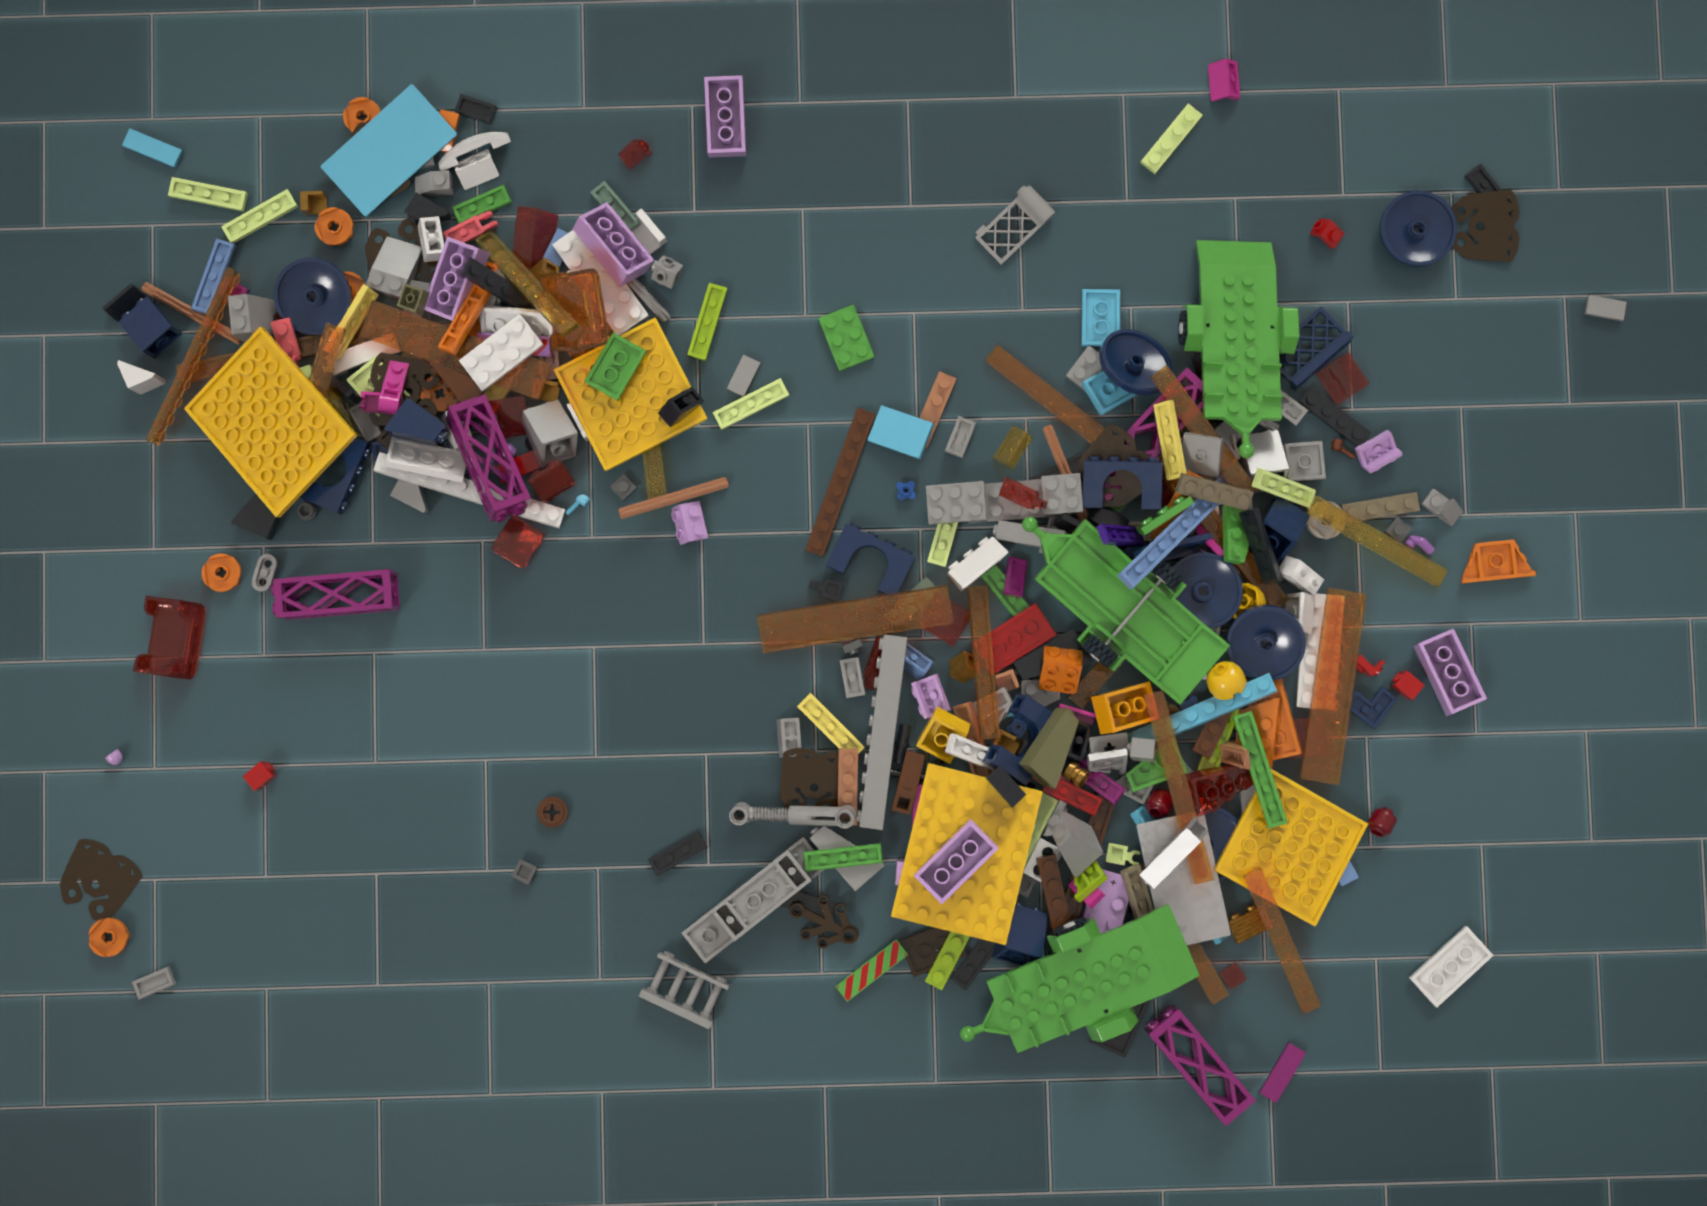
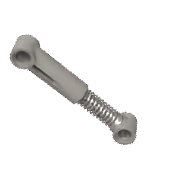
M738 802L730 811L729 818L735 825H743L750 821L757 822L758 820L760 822L765 820L766 822H775L776 820V822H789V825L839 826L845 829L853 825L857 814L851 805H843L841 807L790 805L789 809L787 807L785 809L783 807L782 809L780 807L778 809L777 807L775 809L773 807L772 809L770 807L763 809V807L756 808V806L751 807L745 802ZM736 810L743 811L745 816L739 817L736 814ZM847 813L851 819L844 820L841 814Z

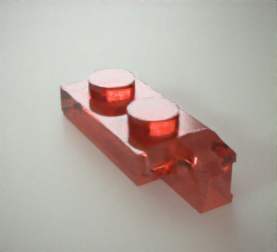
M1005 477L999 493L1000 496L1032 510L1035 507L1046 509L1048 503L1039 498V491Z
M877 635L864 671V677H866L864 687L870 690L875 689V676L879 677L880 669L876 668L877 658L882 655V650L879 649L880 638L884 637Z

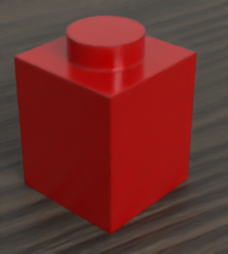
M1407 670L1398 671L1392 678L1394 682L1390 685L1407 700H1413L1425 686Z
M260 761L242 777L254 791H260L275 779L277 775L275 767L270 762Z

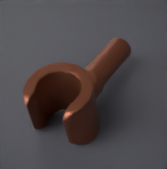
M1332 440L1331 449L1333 451L1344 453L1351 459L1355 458L1356 455L1342 447L1343 440Z

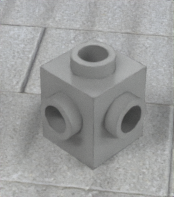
M663 255L659 261L655 260L653 263L651 279L660 285L672 289L679 280L683 265Z

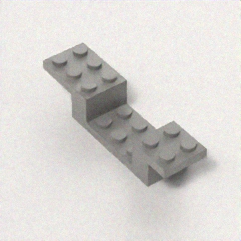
M1080 473L1041 476L1042 479L987 484L984 481L929 485L926 486L929 525L957 522L974 524L998 522L999 520H1024L1026 517H1033L1035 519L1059 517L1064 513L1083 512Z
M804 836L682 932V935L704 963L711 960L733 941L735 942L823 871L805 872L803 852L815 850Z

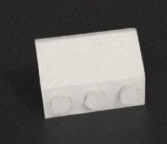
M993 536L990 539L985 537L978 543L979 548L975 551L970 549L963 555L964 560L960 563L955 561L948 567L950 571L947 575L960 591H963L1009 553Z

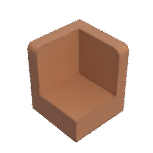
M1013 669L993 676L998 690L1006 687L1010 691L1020 687Z

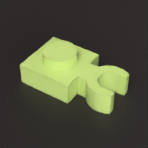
M1108 843L1105 862L1125 866V861L1128 860L1132 865H1139V862L1132 860V856L1134 854L1140 855L1141 852L1137 850L1127 852L1128 846Z

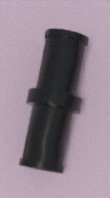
M899 724L897 741L894 742L896 747L892 762L903 764L907 747L910 745L908 740L911 726Z

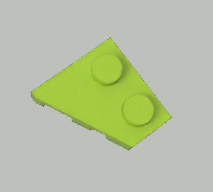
M1096 860L1077 878L1074 877V884L1077 886V894H1074V897L1079 903L1108 879Z

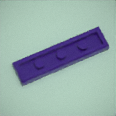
M1100 524L1096 527L1104 545L1128 547L1146 545L1143 536L1135 529L1136 527Z

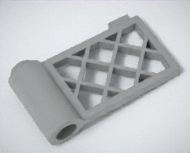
M1025 185L1017 191V198L987 227L982 225L975 232L977 234L975 239L1000 265L1006 262L1056 214L1055 210L1030 185L1027 187ZM1017 205L1022 210V217H1010V210ZM999 220H1008V230H996L997 222ZM1010 220H1021V230H1010ZM1023 220H1032L1037 226L1031 231L1023 230ZM986 233H994V244L985 243L981 238ZM996 233H1008V243L996 244ZM1010 233H1021V241L1018 244H1010ZM996 247H1007V254L1002 259L996 254Z

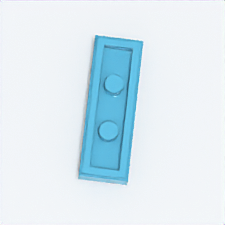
M130 128L122 144L127 149L173 168L177 167L183 151L179 148Z

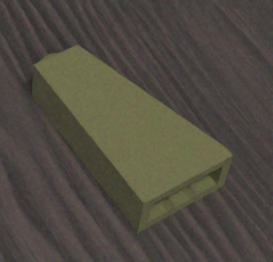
M1055 708L1019 763L1044 787L1056 788L1079 720L1074 716V712L1069 708Z

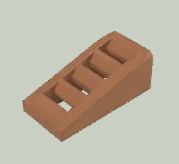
M1233 741L1220 744L1223 763L1247 770L1251 769L1249 751Z

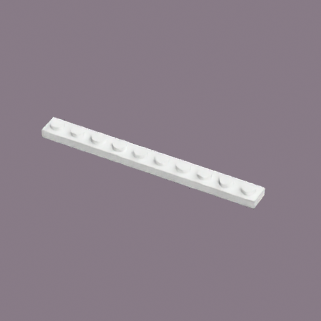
M379 452L373 469L374 472L483 505L472 480L463 478L461 483L385 467L387 454ZM490 488L492 495L499 501L505 499ZM530 499L525 513L519 516L560 528L565 509Z

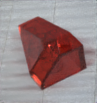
M518 206L510 280L514 285L529 287L530 270L543 259L557 230L558 215L538 208Z
M1230 764L1181 775L1184 795L1196 816L1217 811L1222 804L1231 801L1242 790H1247L1254 785L1249 770Z

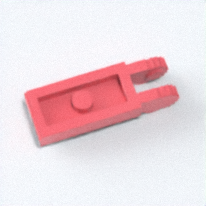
M490 210L478 216L475 215L444 231L443 235L446 239L448 236L461 242L469 243L498 227L497 221H492L484 226L481 225L480 222L493 216Z

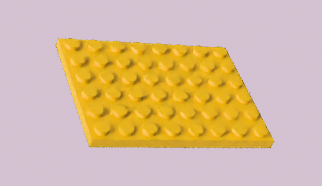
M259 327L184 408L269 510L278 518L295 503L358 436L263 327Z
M928 763L891 917L1006 945L1043 791L1019 786L1026 795L1011 808L985 779L986 777ZM971 818L998 845L999 849L941 904L914 877V873Z

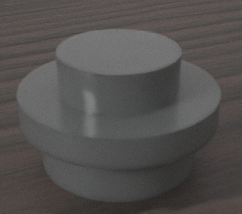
M302 502L297 508V514L302 520L309 521L316 516L317 509L311 502Z

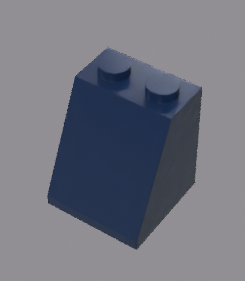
M149 297L140 299L131 311H127L122 315V319L119 321V324L139 349L154 359L183 334Z
M408 397L384 428L390 437L438 446L439 443L443 444L449 436L447 434L448 429L444 423Z
M1276 496L1263 514L1262 520L1277 563L1279 564L1298 541L1310 515L1289 501Z
M1016 903L1006 945L996 943L992 958L1019 966L1042 958L1048 913H1044L1038 908L1030 909L1020 903Z

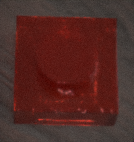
M1236 962L1219 972L1230 990L1247 980Z

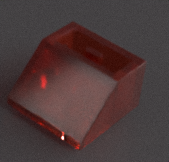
M556 459L552 460L546 465L547 468L542 471L540 469L530 474L531 478L527 479L543 503H547L577 484L561 459L558 461Z

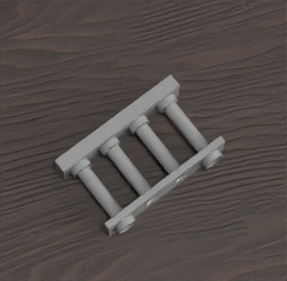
M660 952L657 957L662 959V962L651 986H648L647 989L643 987L639 997L710 1029L714 1021L711 1019L710 1013L721 989L728 990L730 986L727 983L728 980L718 975L715 978L675 959V955L670 952ZM670 963L680 969L668 995L664 997L658 994L657 989ZM688 971L696 975L697 979L686 1002L681 1005L675 1002V996ZM704 980L715 984L704 1010L698 1013L693 1010L694 1007L692 1006Z

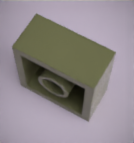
M404 283L397 306L422 315L430 292Z

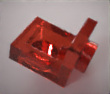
M635 139L623 148L618 155L628 169H633L644 157L651 156L652 152L646 141Z

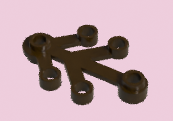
M820 894L817 898L824 917L805 909L802 902L795 901L791 903L789 913L793 918L803 916L819 924V926L813 928H802L800 930L801 939L809 940L812 936L832 930L838 934L830 937L820 936L817 939L819 948L824 949L828 945L840 941L846 944H852L857 941L859 937L858 929L850 925L846 915V905L843 902H838L835 905V912L839 915L842 926L834 922L828 904L829 897L826 894ZM824 897L827 899V901L825 903H821L819 901L820 898ZM795 906H799L801 909L799 911H795L793 908ZM843 906L844 910L838 911L837 907ZM808 931L809 935L803 936L802 933ZM847 931H851L853 934L851 936H846L845 933ZM824 939L827 943L821 945L819 941Z

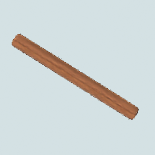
M148 282L143 284L141 290L237 345L242 342L232 335L231 329L205 314L193 311L191 306Z
M1045 426L1043 432L1060 474H1072L1053 426ZM1084 507L1083 512L1077 513L1081 522L1084 519L1087 520L1088 517L1087 510Z
M722 477L618 509V513L621 519H625L728 488L729 483L726 477Z

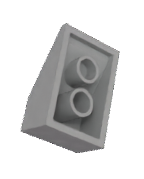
M387 236L371 268L366 286L376 293L399 299L404 283L410 285L411 280H414L422 255L421 246Z

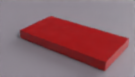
M1034 603L971 645L991 676H993L1057 634L1037 603Z

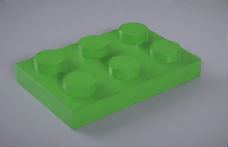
M854 304L818 318L839 372L875 358Z
M613 332L584 382L612 399L619 401L647 351Z

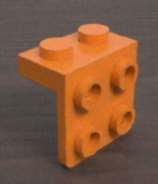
M1044 646L1043 665L1038 688L1046 691L1075 694L1082 670L1083 651Z

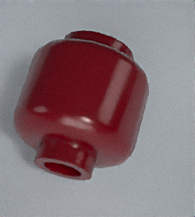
M1155 789L1150 793L1146 801V808L1153 817H1165L1169 814L1174 804V799L1169 791Z
M1389 808L1375 809L1368 821L1370 832L1378 837L1390 835L1397 819Z

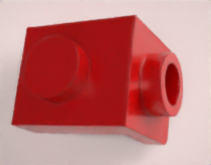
M1319 219L1310 232L1312 236L1319 237L1332 249H1335L1345 234L1329 219Z
M1361 654L1356 655L1351 660L1354 663L1353 667L1359 673H1364L1367 677L1377 676L1383 670L1382 665L1385 663L1383 660H1378L1372 666Z

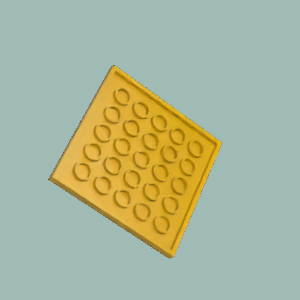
M656 317L620 335L646 350L647 353L619 401L612 399L584 382L606 343L554 369L606 472L708 420L701 405L672 427H669L658 414L668 399L687 390L691 385Z
M1271 769L1288 823L1268 829L1255 790L1213 870L1316 927L1368 823Z

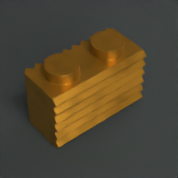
M1252 904L1245 908L1246 912L1242 914L1237 912L1228 917L1230 932L1235 943L1240 944L1273 927L1262 905Z

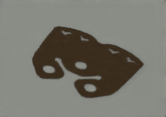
M1512 190L1466 195L1451 207L1458 222H1465L1473 213V209H1478V212L1469 220V233L1478 241V244H1473L1472 239L1465 232H1457L1452 248L1461 256L1469 259L1511 262L1514 259L1519 245V234L1514 227L1519 218V206ZM1508 196H1510V200L1512 201V203L1506 201L1508 199ZM1459 207L1466 209L1464 215L1458 214L1457 210ZM1511 210H1513V212L1511 213L1512 218L1508 214L1509 212H1511ZM1482 222L1485 226L1481 231L1476 229V224ZM1511 234H1512V238H1511V239L1513 240V242L1508 239ZM1461 238L1466 241V244L1463 247H1460L1457 244L1458 240ZM1512 249L1510 256H1508L1506 251Z
M404 219L398 227V234L409 240H414V245L421 246L418 224L415 225L408 219ZM408 225L413 227V232L409 234L405 232V227ZM378 228L372 230L365 246L369 272L386 237H390L388 232ZM377 235H381L383 237V241L381 243L375 242V237ZM422 253L414 280L420 282L431 280L435 273V270L430 273L431 267L436 268L439 261L424 262ZM419 273L424 275L423 277L419 276L418 278H416V276H418Z
M382 352L374 360L371 369V382L375 388L373 392L381 393L390 360L409 363V371L402 392V404L407 397L413 402L419 399L420 386L412 378L413 374L417 375V379L426 389L433 388L440 380V376L436 377L429 369L431 366L427 362ZM381 359H383V362L385 364L379 366V364L381 363ZM377 373H379V375L382 376L378 381H377V378H378ZM427 373L433 377L430 382L424 379V375ZM411 388L413 393L410 396H406L404 390ZM424 398L417 404L420 407L424 405L429 406V413L433 416L437 413L436 406L429 398ZM369 413L372 423L380 426H386L394 416L392 414H380L378 419H376L377 415L375 413Z
M1109 425L1082 455L1078 463L1077 473H1080L1081 483H1083L1084 460L1089 459V456H1100V459L1108 460L1109 456H1119L1120 460H1128V457H1139V460L1142 457L1143 460H1147V457L1150 456L1136 449L1135 440L1125 430ZM1112 430H1113L1115 433H1119V435L1113 436ZM1124 439L1130 444L1129 446L1124 445ZM1117 470L1114 477L1108 475L1105 482L1108 485H1121L1122 489L1104 487V507H1120L1142 493V485L1139 478L1128 470ZM1107 493L1113 494L1114 498L1112 501L1105 499Z
M795 748L783 753L780 797L787 809H789L793 799L799 801L798 806H806V801L795 791L797 787L800 788V791L806 798L819 799L826 795L827 792H831V796L820 800L815 806H823L828 803L831 807H838L839 753L827 752L819 755L814 750L808 748ZM794 754H797V755L794 757V759H792L791 757H789V755H792V756H793ZM804 754H806L807 756L810 755L811 757H809L808 759H806V757L804 756ZM828 758H830V759H834V758H835V760L831 763V762L828 760ZM813 783L818 785V790L815 792L810 790V785Z
M81 839L78 841L61 878L60 889L62 899L66 904L78 903L82 899V892L77 883V879H81L85 893L94 898L105 896L106 894L109 896L108 899L91 901L88 906L92 919L100 920L115 914L142 878V873L128 858L121 855L112 856L105 845L94 840ZM83 844H85L86 846L90 845L91 847L85 849ZM97 849H99L100 852H104V854H99V855H98V850H97ZM118 861L125 865L120 867ZM131 869L133 870V873H135L136 875H130ZM92 881L99 882L97 889L91 887ZM74 889L76 895L69 897L67 894L68 890ZM97 905L103 906L104 910L102 913L95 911Z

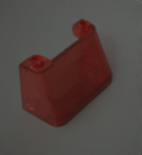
M145 596L144 611L147 615L154 617L148 653L139 654L136 657L133 672L187 680L192 679L197 671L206 617L205 606L201 603Z

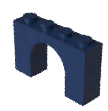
M355 438L341 453L347 465L344 478L338 484L329 487L312 483L299 498L342 515V512H345L348 508L350 494H353L356 490V480L358 477H361L364 471L363 464L371 455L372 449L370 448L372 445Z
M1089 456V459L1084 460V508H1103L1106 478L1114 471L1128 470L1134 473L1141 482V509H1162L1163 461H1159V457H1147V460H1139V457H1128V460H1120L1119 456H1109L1108 460L1100 459V456Z
M854 523L850 525L845 524L826 563V567L844 574L856 551L864 547L876 548L885 555L888 564L887 572L878 588V592L895 600L915 559V556H912L913 552L906 548L900 550L895 547V543L887 539L883 542L877 539V534L870 531L865 533L860 530V526Z
M1016 694L1008 711L1023 720L1028 726L1030 733L1029 744L1025 751L1017 756L1002 746L990 745L982 762L994 770L1000 765L1016 784L1027 786L1028 782L1032 779V775L1019 763L1053 712L1028 695Z

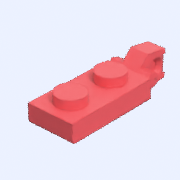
M288 317L270 322L276 342L298 366L297 360H301V352L291 318Z

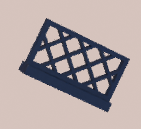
M1322 307L1318 308L1299 325L1298 349L1295 350L1297 362H1286V354H1284V361L1280 362L1283 365V368H1280V374L1290 383V387L1296 391L1352 342L1353 335L1349 331L1346 332ZM1321 313L1326 318V325L1315 324V317ZM1303 328H1312V337H1301V330ZM1326 328L1325 337H1314V329ZM1328 328L1337 329L1341 334L1336 338H1328ZM1300 340L1311 341V350L1300 349ZM1314 341H1325V348L1323 350H1314ZM1300 353H1310L1311 360L1308 363L1300 362ZM1286 365L1297 366V372L1292 377L1286 372Z
M1212 533L1185 537L1163 560L1169 561L1195 554V547L1213 539ZM1149 544L1126 548L1122 552L1131 560H1134Z

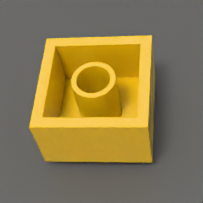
M936 706L919 735L916 746L950 764L954 756L945 753L949 735L956 734L966 738L971 724Z

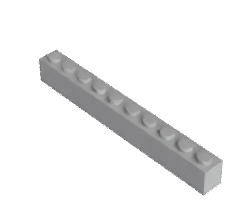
M884 634V638H880L879 649L882 650V655L877 658L876 668L880 669L879 677L875 676L874 688H877L876 696L873 695L871 707H875L874 715L870 714L869 726H872V733L868 734L866 745H870L869 753H865L864 764L867 765V772H863L862 784H865L864 791H860L859 803H862V811L858 810L857 822H860V827L883 830L908 637Z

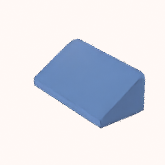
M907 643L904 670L916 679L921 680L934 662Z

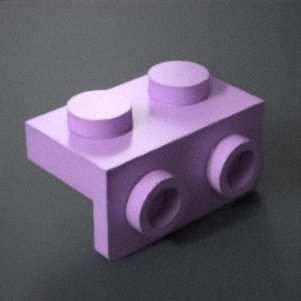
M1389 430L1355 448L1361 467L1369 473L1378 471L1381 467L1394 462L1403 455L1402 451L1396 447L1392 433Z
M700 501L679 504L672 508L671 516L675 522L676 537L680 545L708 538Z
M938 674L911 683L912 694L917 698L919 703L918 710L924 719L931 717L936 706L945 711L951 710Z

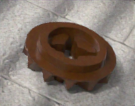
M548 797L538 805L537 817L544 826L555 828L566 821L568 809L562 799ZM552 804L555 810L561 811V813L554 815L553 821L551 814L545 813V811L551 810Z

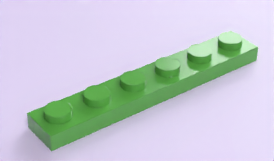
M1249 711L1233 716L1241 746L1249 751L1251 766L1249 771L1267 828L1270 829L1287 824L1288 822L1253 713Z

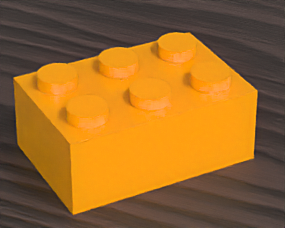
M1150 681L1136 683L1091 697L1100 734L1114 733L1160 719Z

